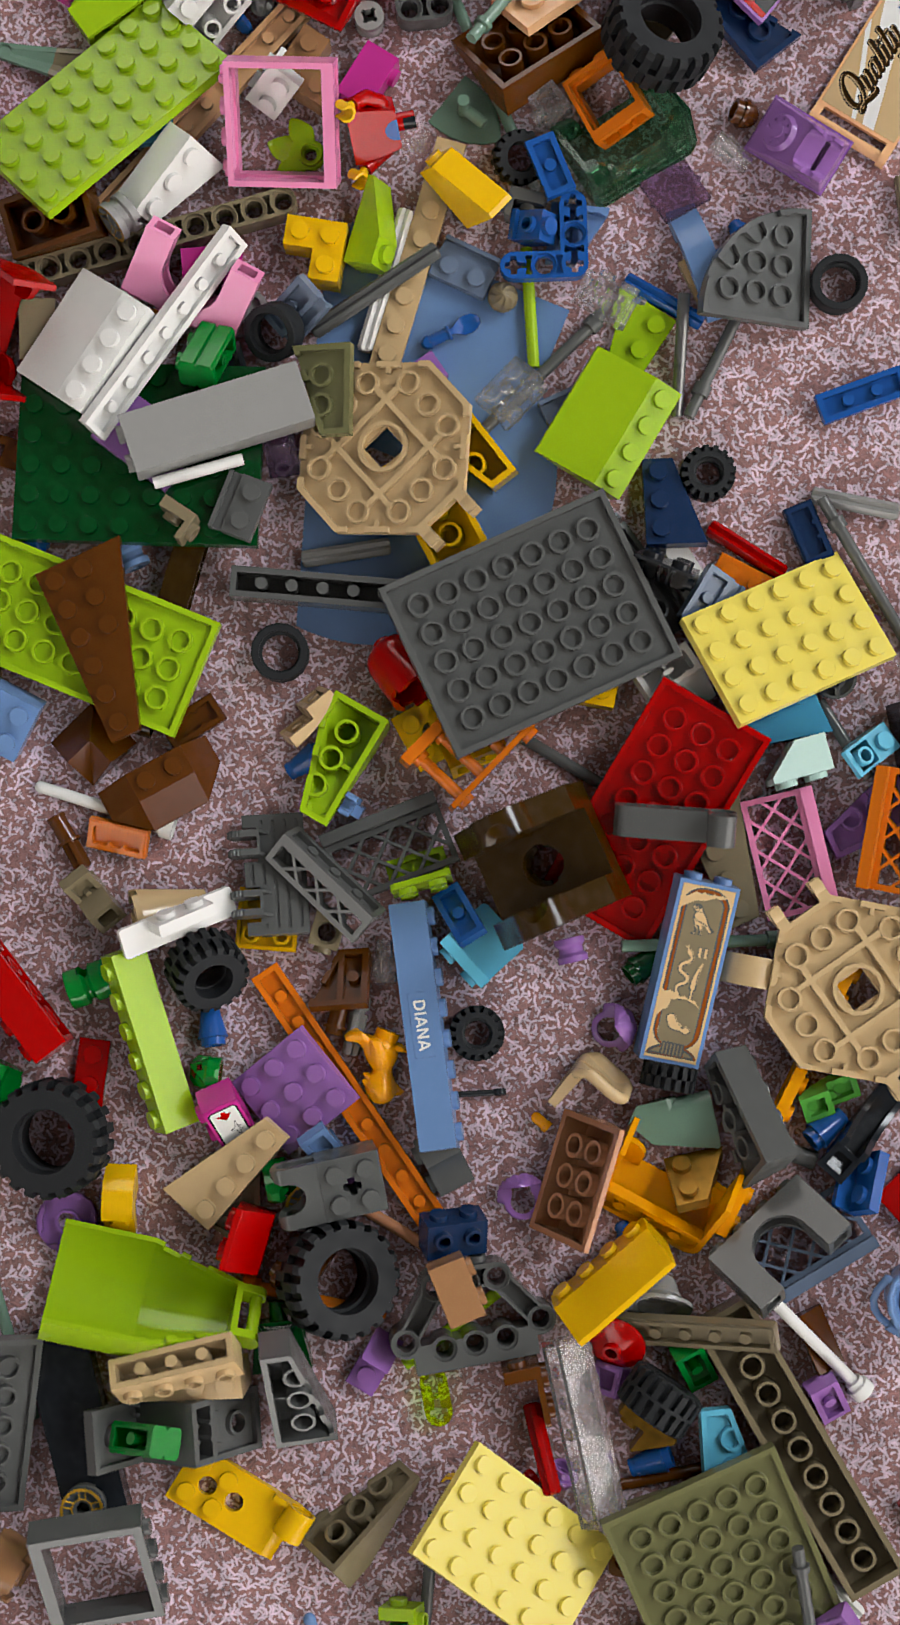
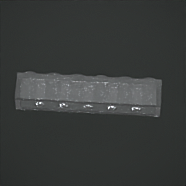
M568 1334L541 1342L580 1527L581 1530H602L599 1520L626 1508L627 1502L623 1496L620 1470L616 1464L613 1438L609 1431L606 1407L603 1403L599 1386L600 1379L596 1372L592 1354L593 1346L589 1341L581 1347L573 1335Z

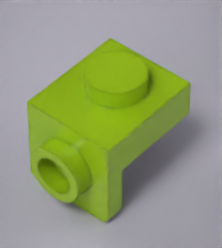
M392 1596L387 1602L378 1607L379 1620L408 1622V1625H428V1614L424 1612V1602L408 1601L406 1596Z

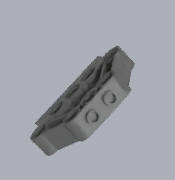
M485 1253L473 1254L467 1257L470 1256L477 1273L472 1276L475 1287L481 1285L482 1288L487 1287L490 1290L496 1291L524 1318L511 1320L507 1317H498L490 1325L481 1326L476 1322H469L461 1327L459 1331L451 1332L446 1328H438L430 1336L423 1337L440 1304L436 1291L426 1289V1285L431 1279L427 1268H424L417 1277V1288L400 1321L390 1328L388 1340L396 1357L402 1360L413 1359L417 1376H425L540 1354L537 1335L548 1333L554 1328L556 1323L555 1311L545 1298L534 1295L511 1273L509 1266L502 1257L497 1255L486 1256ZM494 1267L501 1268L502 1274L498 1279L490 1280L487 1278L489 1270ZM536 1310H546V1315L542 1320H532V1314ZM509 1328L512 1330L508 1339H497V1334L501 1329ZM404 1334L413 1337L412 1342L407 1346L397 1344L398 1338ZM470 1335H481V1340L477 1345L470 1346L466 1344ZM439 1341H451L450 1348L446 1351L436 1350V1345Z

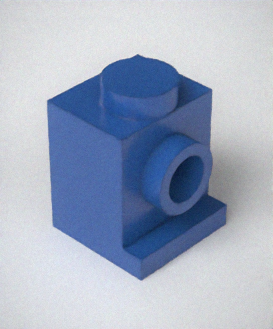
M512 209L507 239L526 247L554 246L559 215L545 209Z

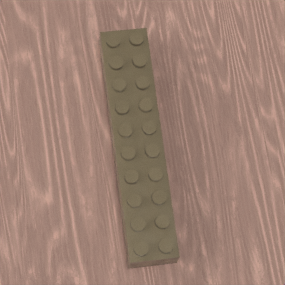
M738 1294L700 1315L761 1320L759 1315ZM706 1349L761 1446L771 1441L775 1446L809 1529L852 1603L900 1575V1558L780 1351L779 1353Z

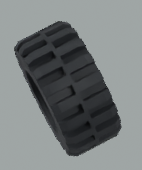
M612 0L602 20L601 42L605 45L603 49L607 58L612 59V67L617 73L621 71L624 74V79L629 83L633 81L639 84L638 88L646 91L649 88L654 89V93L664 94L667 90L670 93L681 92L682 89L686 90L695 86L696 82L703 78L719 52L724 38L722 15L720 11H716L718 6L715 0ZM644 21H654L665 25L675 33L681 43L670 42L658 37L646 26Z
M53 1076L46 1077L14 1090L7 1095V1100L0 1103V1176L2 1179L8 1177L11 1180L9 1186L17 1191L23 1188L25 1189L24 1196L32 1199L40 1195L41 1200H52L56 1197L61 1199L88 1186L89 1183L96 1180L102 1174L101 1169L108 1165L111 1158L107 1153L114 1148L115 1140L109 1138V1133L114 1131L113 1122H107L105 1115L110 1113L107 1106L101 1107L97 1101L100 1099V1096L95 1091L90 1093L85 1091L87 1088L86 1084L80 1081L71 1083V1078L59 1077L57 1079H54ZM47 1109L60 1114L72 1128L75 1139L74 1152L70 1161L64 1165L56 1166L45 1162L32 1148L29 1138L30 1123L34 1115L41 1110Z
M350 1219L299 1229V1236H291L286 1242L289 1248L286 1253L281 1252L278 1261L282 1262L281 1270L275 1271V1280L280 1281V1287L276 1288L277 1298L285 1301L281 1304L283 1312L286 1315L292 1316L291 1322L297 1327L304 1329L307 1333L327 1340L347 1342L355 1340L356 1336H367L372 1331L371 1326L378 1328L385 1319L382 1316L385 1312L391 1313L394 1304L391 1303L393 1295L398 1296L400 1287L395 1285L396 1279H400V1268L394 1267V1262L398 1260L395 1251L387 1249L390 1246V1242L385 1236L379 1235L378 1230L374 1227ZM341 1249H345L352 1255L356 1264V1284L347 1300L336 1307L329 1308L323 1303L319 1294V1273L328 1257Z

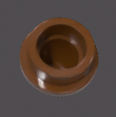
M737 98L733 102L728 114V121L734 123V127L738 129L752 127L759 118L758 107L748 98L744 100Z

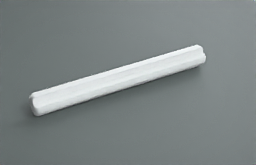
M403 207L398 209L394 221L397 248L391 268L399 264L414 214L412 210ZM390 292L369 305L357 345L358 350L363 353L372 354Z

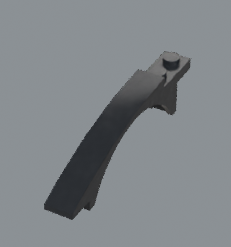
M879 1083L817 1162L822 1169L840 1184L846 1180L861 1162L864 1163L867 1160L882 1132L900 1109V1102L893 1098L886 1084Z

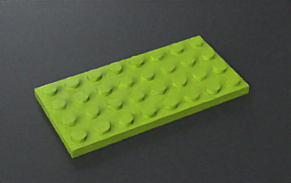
M146 0L143 6L134 10L0 120V175L48 219L54 218L218 82V75L220 74L219 64L222 65V61L227 55L192 25H185L167 10L162 0Z
M0 534V667L94 705L35 576L65 560ZM125 584L126 596L128 597L133 644L132 654L135 663V682L141 725L175 738L222 624Z

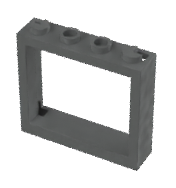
M141 1503L28 1522L26 1546L51 1625H114L165 1616V1602H170L168 1582L163 1583L164 1566L162 1560L157 1561V1540L150 1537L152 1535L151 1518H145ZM133 1535L148 1591L66 1604L50 1549Z

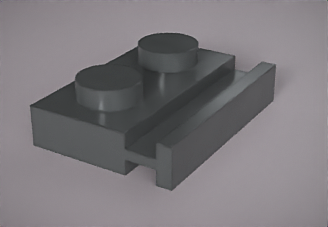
M230 469L208 522V528L215 529L223 534L251 544L273 489L272 484Z

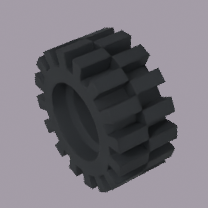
M709 444L701 448H694L684 459L679 475L687 494L693 496L692 499L702 500L701 502L703 503L708 501L715 502L719 498H723L735 482V473L737 471L736 466H733V458L728 457V452L725 449L721 451L719 446L709 447ZM703 463L715 465L719 471L718 481L712 485L702 484L696 476L697 467Z
M472 1005L462 1009L453 1018L450 1025L452 1047L464 1059L475 1062L490 1059V1057L498 1053L503 1045L505 1030L502 1020L493 1010L485 1006ZM480 1021L486 1024L489 1029V1037L485 1043L473 1045L466 1040L465 1029L471 1022Z
M644 1059L639 1083L667 1091L694 1094L698 1069Z

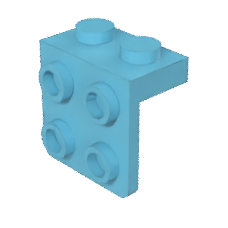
M481 904L475 911L488 933L464 948L458 945L452 932L439 942L443 946L439 952L451 965L456 961L464 969L460 975L471 987H474L476 984L480 988L485 986L498 971L523 949L522 943L504 951L494 928V925L502 922V920L487 904Z

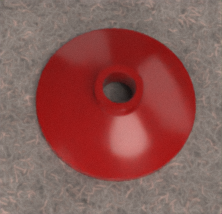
M616 1318L587 1343L590 1351L598 1359L624 1368L635 1366L637 1361L643 1359L646 1352V1344L640 1332L629 1323Z

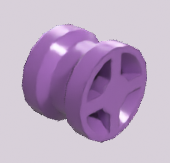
M583 935L553 941L554 947L559 950L560 956L557 959L559 965L589 959L588 953L583 950L582 944L585 941Z

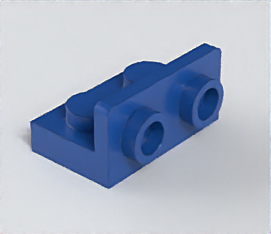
M881 1150L872 1151L864 1163L861 1162L842 1184L836 1181L831 1202L832 1207L854 1217L878 1214L890 1154Z

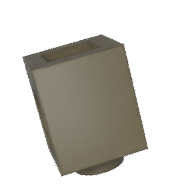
M317 910L308 943L314 945L313 951L331 955L332 950H339L343 934L335 927L336 935L331 941L322 940L319 936V928L325 923H332Z

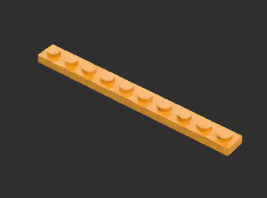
M861 968L837 985L847 1001L849 1000V995L846 993L851 983L855 985L863 971ZM793 1062L774 1101L776 1108L782 1114L783 1121L786 1123L790 1120L795 1110V1106L792 1103L796 1095H801L804 1092L809 1078L805 1077L808 1070L798 1068L795 1062ZM741 1168L739 1173L744 1175L743 1169ZM741 1185L730 1216L715 1232L716 1234L726 1238L729 1232L732 1233L734 1227L740 1222L741 1217L737 1215L742 1205L747 1206L753 1196V1188L743 1189Z

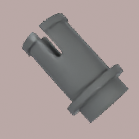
M796 1144L798 1155L792 1160V1163L813 1170L818 1159V1151Z

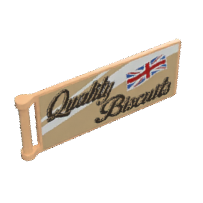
M879 0L817 103L809 113L810 116L853 141L854 143L851 148L874 161V166L881 170L900 140V0ZM823 109L828 110L886 146L880 151L822 116L821 112Z

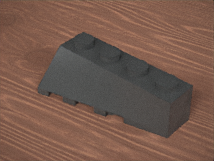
M747 1045L714 1052L704 1065V1069L715 1103L723 1107V1121L721 1122L725 1133L731 1132L736 1148L731 1153L734 1162L741 1163L745 1175L742 1187L746 1189L786 1168L798 1155L795 1141L790 1137L783 1123L782 1114L776 1108L770 1096L769 1087L763 1081L757 1068V1062L754 1056L750 1054Z

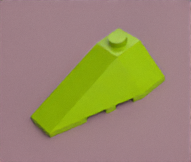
M335 690L331 704L318 725L310 768L299 810L301 813L325 827L328 826L343 803L347 792L351 791L390 730L391 725L388 719Z

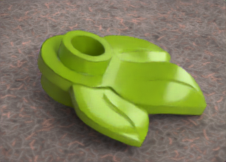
M290 118L288 125L289 136L277 137L267 142L271 154L281 162L277 171H315L324 164L323 145L315 140L313 128L303 120ZM310 151L317 154L316 158L312 161L306 159V154Z

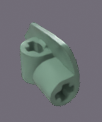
M708 1090L678 1097L675 1095L667 1096L635 1107L628 1122L629 1125L634 1117L639 1118L640 1121L636 1131L653 1145L721 1148L715 1113Z

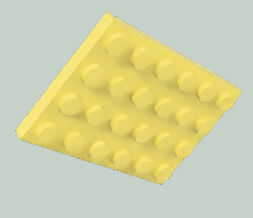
M837 551L834 552L835 555L810 562L681 618L679 624L738 729L888 662L897 655Z
M477 1441L473 1443L408 1550V1553L508 1625H573L613 1555V1551L604 1534L553 1496H545L541 1487Z

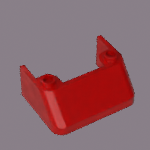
M1 258L0 400L25 403L26 396L12 386L13 380L17 375V367L13 359L6 354L21 299H33L40 289L55 292L57 285L34 269Z

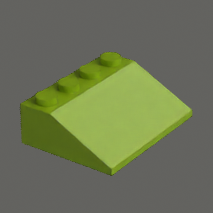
M597 346L534 452L593 490L597 491L603 488L609 500H619L682 394L657 377Z

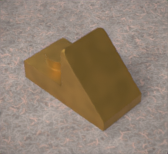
M623 1402L620 1403L618 1409L622 1415L620 1417L621 1421L633 1430L637 1427L640 1428L629 1444L630 1452L673 1446L676 1443L677 1438H672L662 1433L636 1415Z

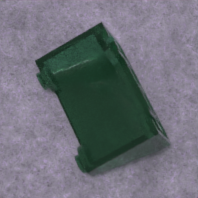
M649 88L647 91L641 89L655 116L606 151L596 145L585 126L581 128L574 119L562 120L549 129L554 132L565 160L596 206L606 207L693 152L697 144L691 110L677 93H670L667 90L664 94L654 93V89ZM630 91V98L597 118L600 125L635 101Z

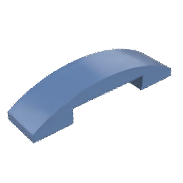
M694 204L667 213L665 217L675 243L679 244L696 287L698 299L705 272L717 251ZM705 316L707 324L720 320V318Z

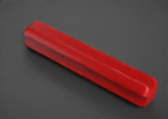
M715 520L710 523L705 532L706 536L773 578L785 574L788 569L787 565Z
M539 1402L528 1403L523 1406V1412L543 1494L545 1496H553L559 1494L562 1489L541 1404Z

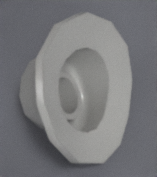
M665 1275L623 1312L691 1315L693 1305L687 1299L681 1297L676 1280L672 1276Z

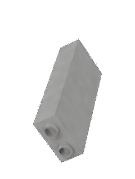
M295 360L119 414L120 425L115 426L120 445L126 443L130 453L124 455L129 473L136 472L138 481L315 427V415Z

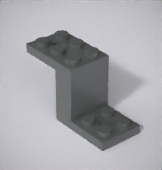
M250 1385L243 1399L140 1402L137 1404H125L119 1401L83 1411L87 1469L90 1476L103 1475L142 1462L199 1468L262 1448L258 1385ZM235 1416L236 1425L232 1428V1419ZM114 1420L181 1428V1446L177 1460L170 1461L110 1453L108 1446L112 1423Z

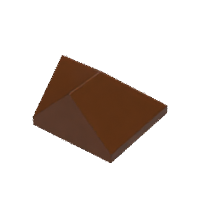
M90 704L51 744L76 771L95 786L137 742L129 736L114 744L111 743L95 706Z

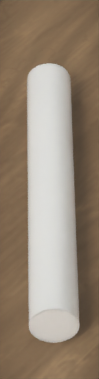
M242 453L155 476L152 477L155 489H159L245 464Z

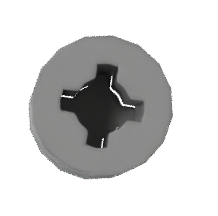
M364 1L356 7L354 21L357 32L365 38H375L382 33L384 29V11L377 2Z

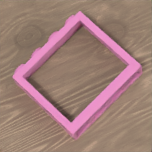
M228 55L222 61V65L219 64L220 74L218 75L219 84H223L224 96L220 97L219 107L220 114L225 115V127H222L221 142L222 146H226L227 158L223 160V170H225V177H228V186L337 189L341 183L340 120L335 117L336 114H339V109L335 107V102L339 99L338 57ZM238 68L321 69L324 172L243 170Z

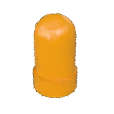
M532 1113V1122L545 1133L552 1123L541 1113Z

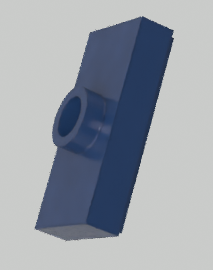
M811 499L782 511L804 565L835 555Z

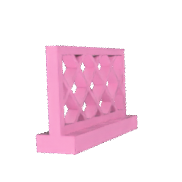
M812 785L740 802L765 911L771 908L769 901L776 891L792 900L786 911H783L785 917L802 914L813 905L808 906L797 898L813 873L814 877L820 878L830 895L838 896ZM795 796L798 809L792 819L776 810L782 799ZM777 800L773 808L765 804ZM761 804L770 810L762 826L750 820L747 807ZM773 813L789 822L780 837L765 829ZM798 814H800L802 826L795 822ZM792 824L804 831L805 839L799 849L783 840ZM752 825L755 826V827H757V828L759 829V831L757 832V834L755 835V837H754ZM762 831L778 840L769 856L759 851L756 846V840ZM780 843L796 851L787 867L771 858ZM805 844H807L809 855L801 851ZM799 854L811 861L812 869L806 879L790 870ZM759 855H761L762 857L766 858V860H765L764 864L762 865V867H761V862H760ZM769 861L785 870L776 886L764 879L763 870ZM788 872L803 881L795 897L778 888ZM766 884H767L768 886H770V887L773 888V890H772V892H771V894H770L769 896H768ZM795 902L802 906L801 908L790 910Z

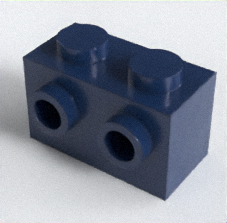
M465 1204L457 1208H435L428 1212L419 1213L418 1245L427 1261L437 1260L459 1250L463 1256L487 1253L488 1219L479 1205Z

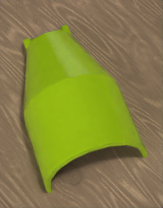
M66 1218L37 1339L124 1357L231 1331L240 1342L241 1348L255 1349L259 1346L258 1327L262 1304L265 1303L267 1297V1290L261 1286L244 1283L211 1265L207 1268L192 1260V1255L186 1252L180 1254L167 1247L166 1242L157 1237ZM241 1301L250 1303L246 1329L237 1327Z

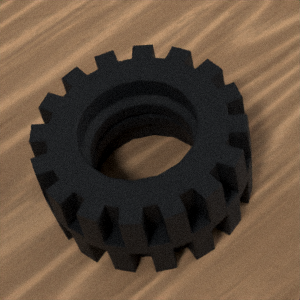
M515 129L504 134L494 144L495 147L491 152V155H493L491 165H494L495 170L493 171L495 175L498 174L500 176L499 180L503 183L507 182L510 186L520 187L531 184L538 179L532 163H530L526 170L517 171L508 162L509 150L515 145L524 146L526 141L537 137L535 132L526 131V129Z

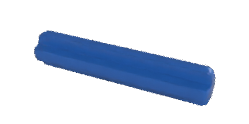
M632 273L626 276L622 284L624 290L628 289L654 307L677 319V298ZM689 306L688 326L698 330L702 326L705 316L697 315V309Z

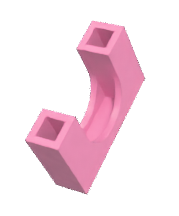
M154 215L145 227L120 289L126 291L137 300H144L154 305L159 311L177 287L170 275L169 262L182 229ZM237 259L229 271L221 292L208 299L189 327L197 329L202 321L209 322L217 327L219 325L232 327L235 330L236 337L265 272Z

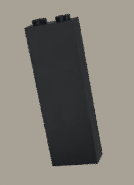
M39 1329L30 1332V1334L39 1333ZM43 1340L37 1403L61 1500L71 1487L78 1483L89 1482L95 1484L99 1490H103L107 1499V1508L131 1505L133 1502L124 1468L99 1476L88 1475L83 1411L108 1405L95 1351ZM84 1502L79 1503L77 1509L81 1508L85 1512L89 1510L88 1504Z

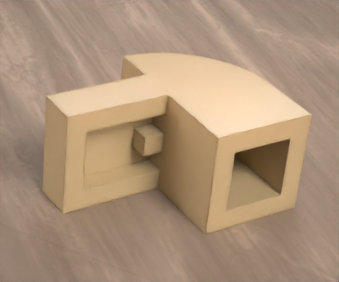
M726 951L719 981L768 990L773 959Z

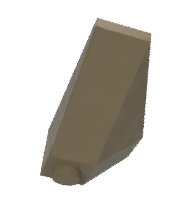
M398 1460L368 1480L365 1490L356 1496H353L350 1492L342 1498L344 1504L332 1512H329L326 1508L317 1514L315 1521L301 1543L350 1589L371 1565L421 1480L420 1477Z

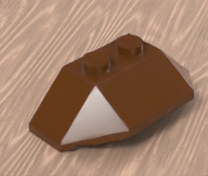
M205 735L179 745L125 774L100 791L98 796L112 821L155 832L209 802L220 760Z

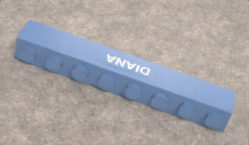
M425 900L388 905L419 1152L426 1153L460 1148V1141H464V1130L462 1122H457L456 1110L460 1109V1099L458 1091H453L451 1080L456 1078V1068L454 1060H449L447 1048L452 1047L450 1029H445L443 1017L448 1016L446 998H441L439 986H444L442 968H437L435 956L440 955L438 937H433L431 925H436L434 907H429L428 902Z

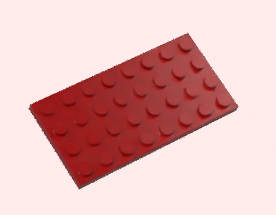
M663 676L590 799L632 894L585 916L626 940L652 939L664 919L674 873L684 874L685 870L693 871L707 845L701 842L613 835L615 803L628 802L730 810L772 739L749 725L738 729L729 713ZM558 853L544 877V880H553L554 884L558 881L557 878L564 868L563 856Z

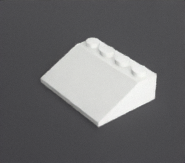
M82 268L16 371L83 415L156 314L149 307L123 290Z

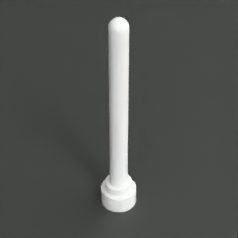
M38 781L35 784V790L38 793L108 814L102 801L98 798L44 781ZM178 819L155 831V833H158L160 838L171 840Z
M783 1301L774 1309L846 1382L847 1393L856 1402H863L872 1394L874 1384L865 1375L854 1374Z

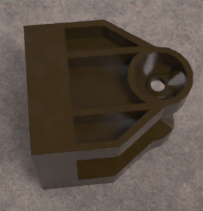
M582 781L558 786L499 809L474 821L467 828L453 836L464 861L475 858L503 920L494 925V928L504 951L632 894ZM540 844L543 847L556 849L563 856L564 868L555 884L553 880L541 879L536 874H533L531 870L534 854L539 850L537 846Z

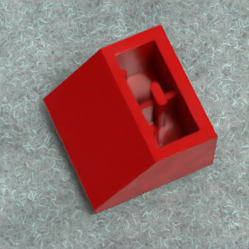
M241 1201L237 1208L232 1207L224 1228L229 1230L228 1238L223 1237L215 1260L220 1261L218 1270L257 1276L262 1265L277 1211L245 1201Z

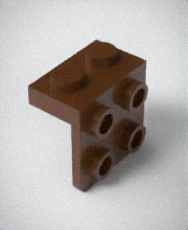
M537 1354L501 1361L505 1386L536 1380L546 1428L552 1427L551 1418H556L552 1393H545L544 1390L545 1387H550L545 1361L539 1362Z

